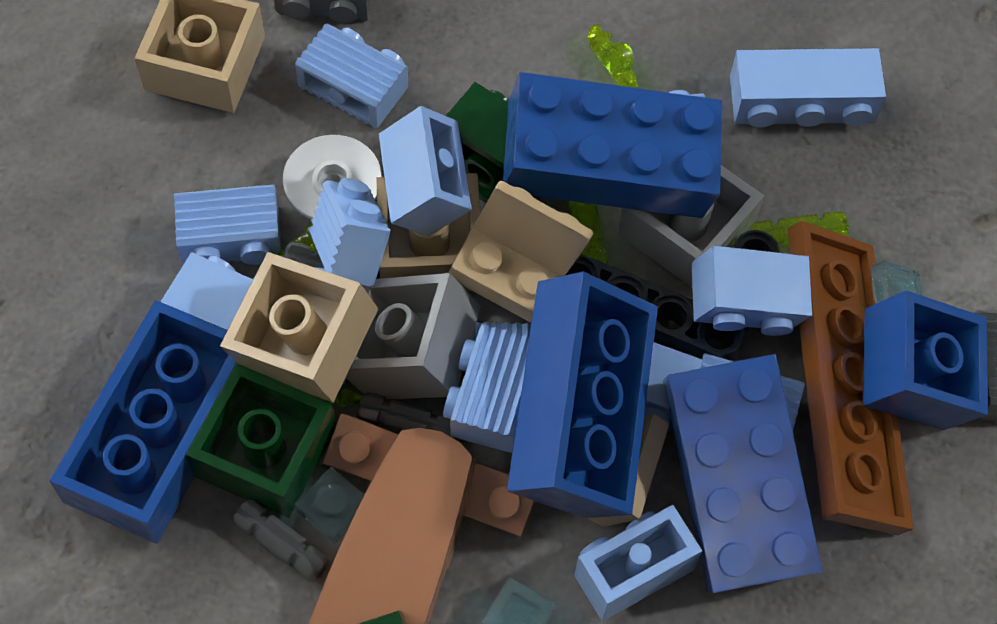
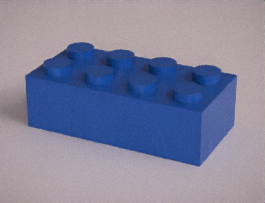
M519 72L508 101L503 182L513 187L522 188L534 197L703 218L720 195L722 100Z
M584 271L538 281L507 492L582 518L632 515L658 306Z
M154 301L50 479L51 485L63 503L158 544L194 478L186 453L236 364L220 347L228 331L227 329L160 301Z
M776 354L667 375L663 383L695 538L702 549L700 562L706 591L716 593L823 572Z

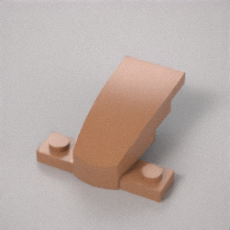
M341 413L323 463L372 482L341 543L309 624H359L398 610L403 612L406 624H427L431 621L446 569L450 568L463 516L521 537L526 529L535 501L507 492L508 473L478 463V459L462 443L442 431L416 428L396 433Z

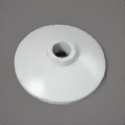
M343 135L319 136L303 143L287 160L283 172L284 191L288 201L296 211L309 219H313L316 217L314 210L319 208L316 203L321 199L319 192L324 190L323 182L327 180L339 182L343 178L355 179L366 184L371 189V193L374 194L373 197L377 199L376 177H382L381 168L375 154L362 142Z

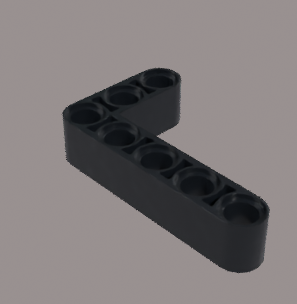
M751 230L741 234L733 248L775 253L780 251L778 243L773 236L760 230ZM583 254L579 255L566 273V275L584 271L658 306L654 343L702 359L703 354L706 353L735 362L750 328L744 327L735 331H719L713 328V323L694 322L693 299ZM664 319L673 320L680 328L666 329L658 321ZM718 339L724 342L728 348L721 350L712 348L706 340Z

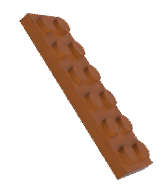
M800 221L788 228L790 254L809 256L812 317L800 323L799 329L822 519L893 535H901L914 530L898 416L863 406L865 309L881 302L873 245Z

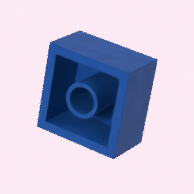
M907 290L866 308L864 324L863 406L943 430L987 416V317Z

